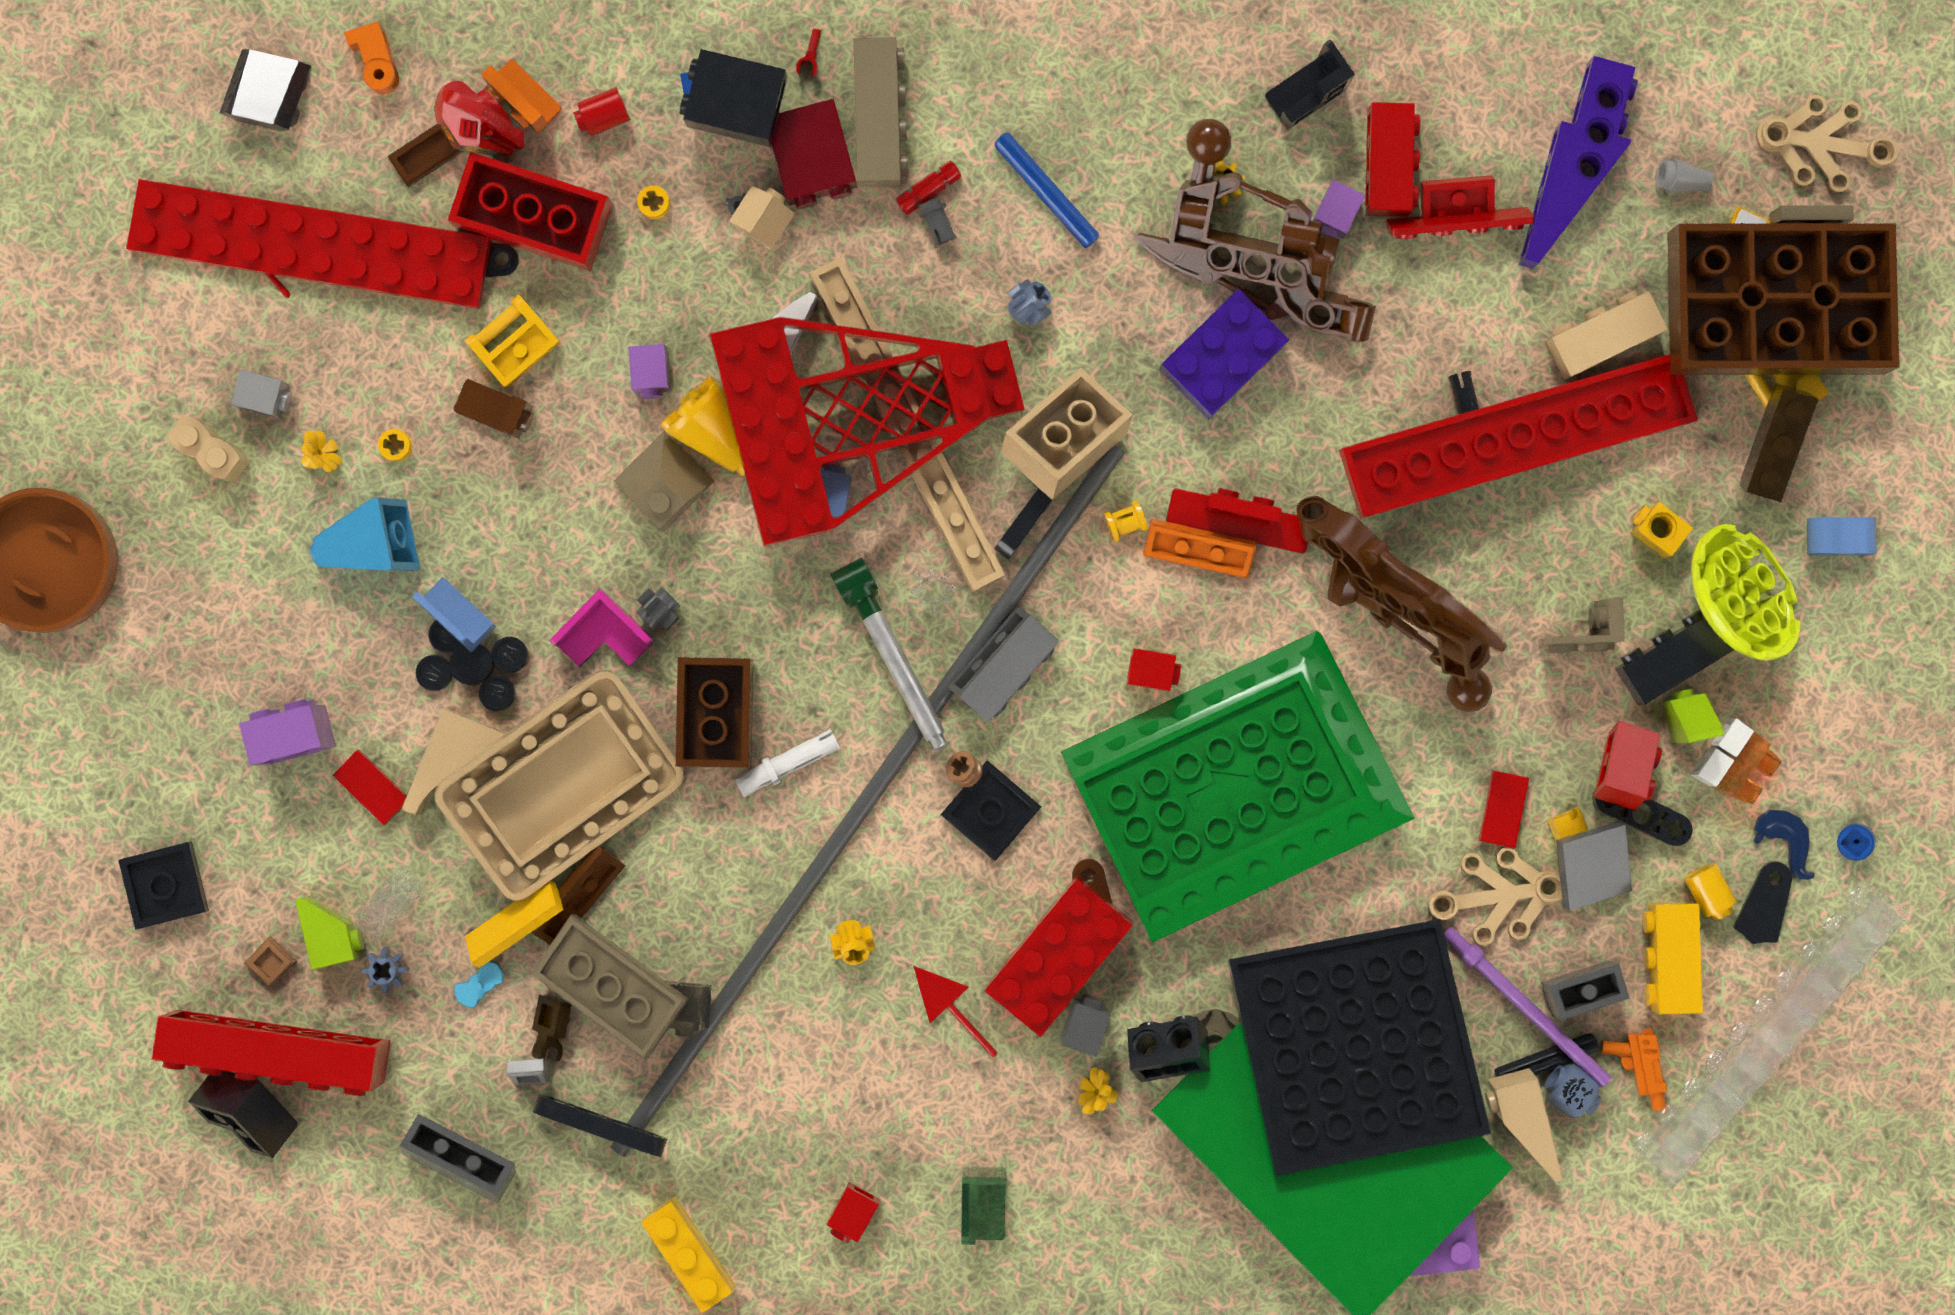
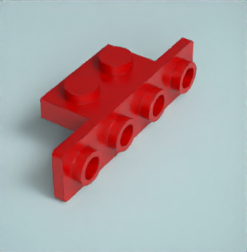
M1492 175L1421 181V216L1386 219V227L1390 234L1404 240L1414 239L1417 237V234L1431 233L1434 236H1449L1453 234V231L1467 230L1470 233H1484L1491 227H1502L1505 230H1520L1526 224H1534V215L1528 207L1495 210V179Z
M1177 488L1172 491L1166 522L1256 541V544L1300 554L1306 552L1308 542L1301 536L1297 515L1281 512L1282 508L1274 507V500L1254 496L1253 501L1239 499V492L1218 488L1217 494L1211 492L1209 495Z

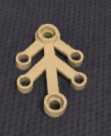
M1820 95L1810 96L1805 100L1801 108L1785 119L1773 116L1760 123L1756 131V139L1759 146L1767 152L1780 155L1792 172V182L1800 188L1807 187L1814 181L1815 171L1811 166L1804 165L1793 146L1803 147L1808 151L1827 178V188L1835 194H1840L1847 190L1851 180L1846 172L1839 169L1828 152L1866 158L1868 163L1876 168L1889 165L1898 155L1897 144L1889 137H1878L1871 143L1830 137L1832 133L1845 124H1852L1860 119L1862 108L1855 101L1844 103L1839 108L1838 113L1809 133L1794 129L1808 118H1817L1826 111L1827 102ZM1810 101H1818L1821 105V110L1813 112L1809 107ZM1850 106L1855 109V118H1848L1845 115L1844 110L1846 107ZM1770 129H1775L1779 132L1780 138L1778 141H1772L1769 138L1768 132ZM1877 147L1885 151V158L1882 160L1877 159L1874 155V149ZM1799 170H1805L1809 174L1808 182H1802L1798 179ZM1835 176H1839L1844 180L1843 188H1836L1834 186L1833 178Z
M1502 847L1495 855L1497 864L1502 868H1512L1529 882L1527 884L1513 885L1484 864L1478 854L1466 853L1460 860L1461 869L1467 874H1475L1494 889L1453 895L1444 890L1436 891L1428 899V910L1435 918L1448 920L1456 915L1457 910L1496 904L1482 925L1478 924L1472 930L1473 940L1477 944L1486 946L1493 942L1495 931L1517 900L1532 898L1521 916L1512 919L1507 926L1508 934L1512 938L1523 940L1530 934V926L1545 905H1556L1562 901L1560 873L1549 869L1539 872L1519 858L1516 850L1511 847ZM1505 851H1510L1513 854V861L1508 865L1503 864L1501 861V854ZM1468 857H1475L1477 859L1478 865L1476 869L1468 870L1466 868L1465 861ZM1550 880L1554 883V891L1551 894H1545L1542 890V885L1545 881ZM1440 898H1445L1448 901V908L1443 912L1438 911L1435 906L1436 901ZM1517 922H1522L1525 926V932L1520 936L1513 933V926ZM1481 928L1489 930L1490 936L1486 941H1480L1477 937V932Z

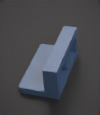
M443 577L424 596L420 595L417 591L412 595L413 599L470 652L496 628L493 622Z

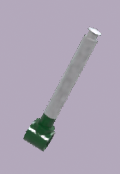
M861 557L830 573L846 605H849L850 608L856 607L925 741L931 742L934 748L931 752H938L946 748L950 741L946 742L943 736L945 730L875 598L878 594V587L863 558Z

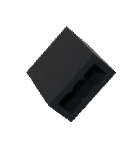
M700 49L698 59L693 58L689 68L688 80H692L690 93L683 94L679 114L684 115L683 120L686 126L771 147L788 80L786 70Z

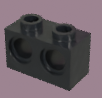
M1182 1015L1174 1018L1173 1021L1163 1023L1144 1022L1139 1027L1127 1029L1129 1067L1140 1082L1210 1071L1208 1033L1197 1017ZM1192 1038L1188 1046L1180 1048L1185 1040ZM1157 1045L1153 1052L1146 1054L1149 1047Z

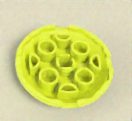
M1722 524L1705 532L1697 542L1693 552L1691 578L1697 603L1711 628L1731 648L1756 660H1775L1788 654L1796 645L1800 633V621L1794 619L1792 606L1798 601L1792 583L1771 550L1751 532L1744 535L1736 531L1735 525ZM1758 549L1763 551L1764 557L1772 563L1780 578L1785 580V591L1783 590L1774 596L1765 594V592L1774 588L1775 577L1771 569L1764 563H1758L1749 568L1750 559L1760 554Z

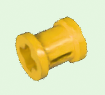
M1137 500L1132 501L1131 506L1113 513L1109 511L1103 512L1115 543L1120 541L1121 536L1139 529L1143 532L1148 530L1144 513Z

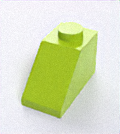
M1693 688L1671 692L1672 699L1662 701L1671 743H1692L1724 736L1723 728L1706 693L1694 694Z
M310 896L295 899L311 970L361 957L360 950L364 949V940L360 929H354L353 922Z

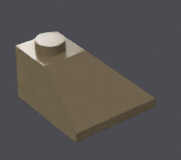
M665 431L614 480L619 488L662 531H665L715 482Z

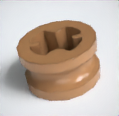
M960 751L949 758L946 764V773L960 787H971L981 778L982 765L969 752ZM963 765L965 767L969 766V769L966 773H963L962 771L961 773L959 772L960 768Z

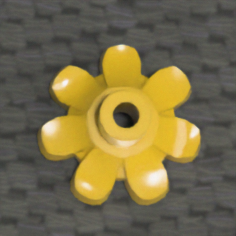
M308 430L304 434L302 439L305 443L301 448L305 455L301 458V463L305 468L317 469L321 467L327 473H330L342 464L341 457L334 453L339 448L333 439L326 442V435L320 430H317L315 433L312 430Z
M1096 1067L1090 1070V1080L1083 1077L1080 1084V1089L1085 1090V1092L1079 1096L1078 1103L1080 1106H1083L1082 1112L1084 1114H1093L1095 1110L1104 1111L1107 1103H1115L1118 1097L1117 1091L1108 1085V1072Z

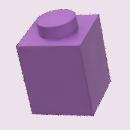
M1333 180L1312 220L1322 223L1321 235L1333 238L1338 237L1343 240L1365 195Z
M655 344L628 347L632 391L635 394L641 393L642 399L662 398L663 391H671L668 348L666 345Z

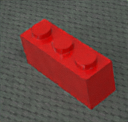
M1372 102L1367 109L1365 216L1408 217L1412 212V207L1418 206L1419 187L1413 185V172H1418L1420 152L1419 150H1414V136H1419L1421 118L1420 114H1415V103Z

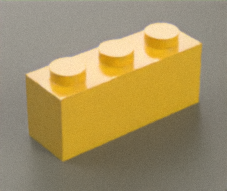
M1693 902L1648 903V911H1644L1642 916L1643 930L1645 933H1649V947H1645L1643 953L1644 966L1646 969H1650L1651 984L1645 985L1646 1004L1651 1005V1011L1657 1014L1703 1013L1699 904Z
M676 1196L643 1218L641 1224L701 1313H704L733 1292L736 1286Z

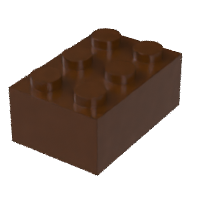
M678 657L675 766L752 767L753 659Z

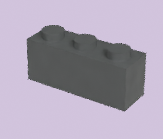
M1017 606L950 683L948 688L989 723L993 717L1000 715L1004 711L1007 701L1011 696L1029 682L1031 673L1037 666L1051 657L1054 647L1059 640L1032 615Z
M420 1114L417 1115L400 1144L402 1155L499 1204L516 1173L515 1163Z

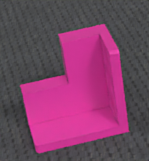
M599 589L549 641L554 646L559 647L577 666L581 667L604 642L629 666H632L656 640L604 590Z

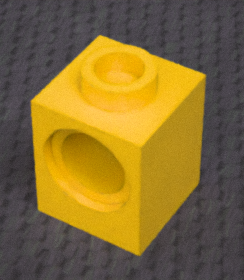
M1657 502L1651 504L1650 507L1643 505L1632 519L1635 527L1630 533L1665 559L1673 556L1693 530V527L1662 503ZM1654 519L1661 520L1665 525L1666 531L1662 538L1656 537L1652 533L1651 524Z

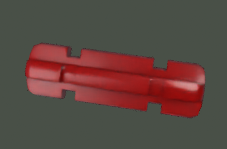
M948 161L940 166L938 173L933 171L913 185L911 192L906 190L896 198L899 208L906 215L919 208L917 206L918 203H926L945 190L947 183L952 185L961 178L958 167L952 161Z

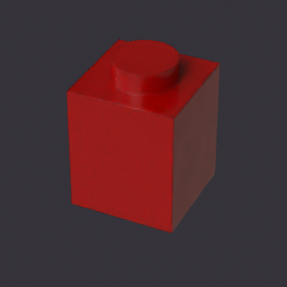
M1133 648L1126 685L1169 692L1171 691V685H1178L1181 664L1175 663L1176 655Z
M848 1182L826 1225L832 1228L830 1233L843 1242L849 1243L852 1239L858 1243L878 1208L880 1199Z

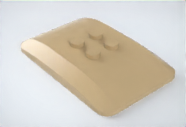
M604 670L593 673L557 697L447 776L437 785L435 801L501 893L508 899L522 900L673 793L682 783L683 770L680 766H675L676 758L621 680L614 673Z

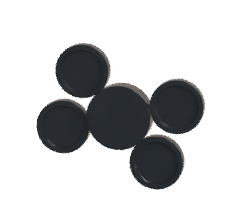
M435 620L429 629V641L436 650L444 653L452 652L449 662L438 655L424 657L416 667L418 683L427 690L439 691L447 687L451 682L452 676H454L456 680L469 686L480 685L479 698L486 708L492 711H503L509 708L516 697L514 684L504 676L491 675L493 674L494 666L507 673L521 670L526 665L529 656L524 642L515 637H504L496 642L492 653L481 644L470 652Z

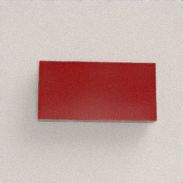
M357 749L332 775L383 825H386L402 809L407 797L360 749Z
M1492 770L1478 841L1511 848L1516 847L1529 782L1528 777Z

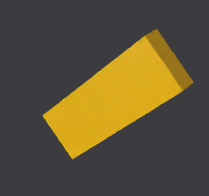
M552 880L527 898L514 901L467 934L465 940L471 963L478 968L482 967L561 912L563 906L557 884Z

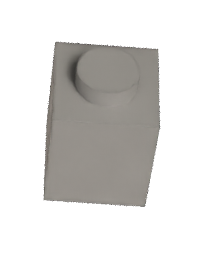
M240 370L231 405L280 419L282 411L287 412L290 407L292 392L288 391L289 384L282 380Z

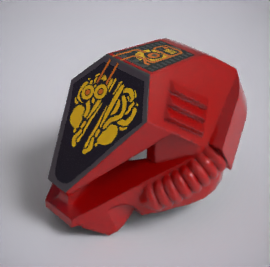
M452 81L444 85L438 92L434 105L435 118L453 148L465 152L511 156L513 150L518 151L525 147L524 131L513 127L510 118L501 105L484 89L476 94L464 82Z

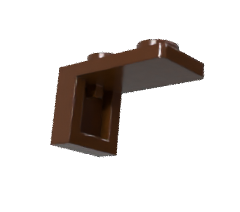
M470 379L465 381L454 406V412L520 439L522 432H527L534 415L531 412L533 406L527 401L515 396H508Z

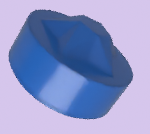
M1859 823L1846 826L1837 838V846L1840 853L1847 859L1854 861L1867 858L1873 852L1876 845L1873 831L1866 825Z

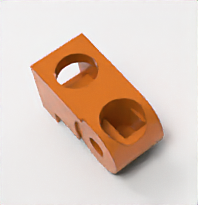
M377 21L344 32L348 46L354 52L358 50L361 52L365 64L363 77L366 84L373 91L381 95L393 92L398 87L399 74L384 27Z

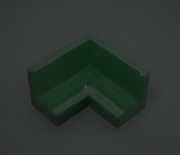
M963 1167L961 1245H976V1240H1003L1005 1238L1006 1167Z

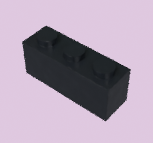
M1701 610L1682 620L1684 627L1672 633L1669 628L1651 639L1654 645L1642 652L1638 647L1620 658L1623 664L1615 669L1637 705H1646L1734 651L1715 633Z

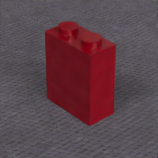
M834 98L779 113L772 147L788 205L796 204L797 209H803L816 205L817 198L830 195L832 200L850 196L852 194L851 189L858 187Z

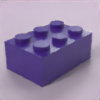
M1238 288L1161 364L1159 370L1209 420L1286 345L1289 339Z

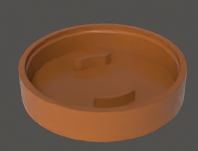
M26 488L1 497L0 622L18 630L54 633L73 628L93 616L108 598L116 579L118 567L116 543L104 518L84 500L54 489Z

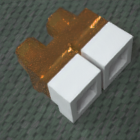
M1737 718L1727 719L1722 727L1724 736L1715 737L1710 744L1713 748L1706 750L1690 775L1717 790L1726 798H1736L1747 804H1753L1763 789L1749 780L1755 768L1764 775L1771 777L1782 761L1769 750L1772 744Z

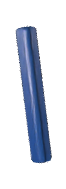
M1006 132L1001 135L995 142V148L1084 248H1088L1099 238V234L1010 133Z

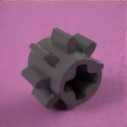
M663 587L656 593L651 588H648L636 599L642 605L636 613L654 631L661 625L669 630L680 619L674 613L680 607L679 603Z

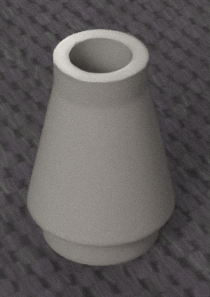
M1674 157L1670 160H1662L1656 173V186L1663 189L1665 193L1708 192L1713 183L1712 171L1701 169Z

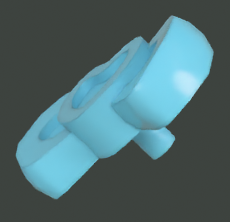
M490 960L480 967L478 973L473 974L468 982L455 984L454 994L457 1001L466 1007H476L487 991L492 990L495 985L503 983L504 973L500 964Z

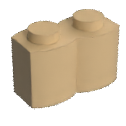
M181 416L167 435L169 442L176 450L186 456L195 458L204 471L216 478L235 483L250 463L241 449L221 440L213 428L194 418Z

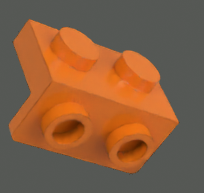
M513 59L509 60L499 71L489 65L481 74L488 84L484 90L499 104L504 100L513 109L509 115L524 129L530 125L539 134L562 111L560 104Z

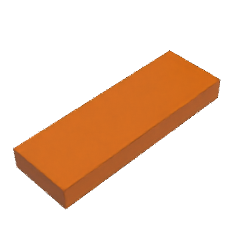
M1151 519L1143 556L1248 579L1256 549V541Z

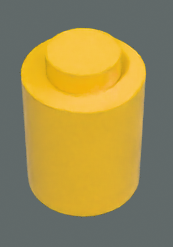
M1717 863L1705 865L1683 878L1695 902L1699 904V909L1704 918L1712 916L1713 920L1717 921L1734 912L1732 906L1737 901Z

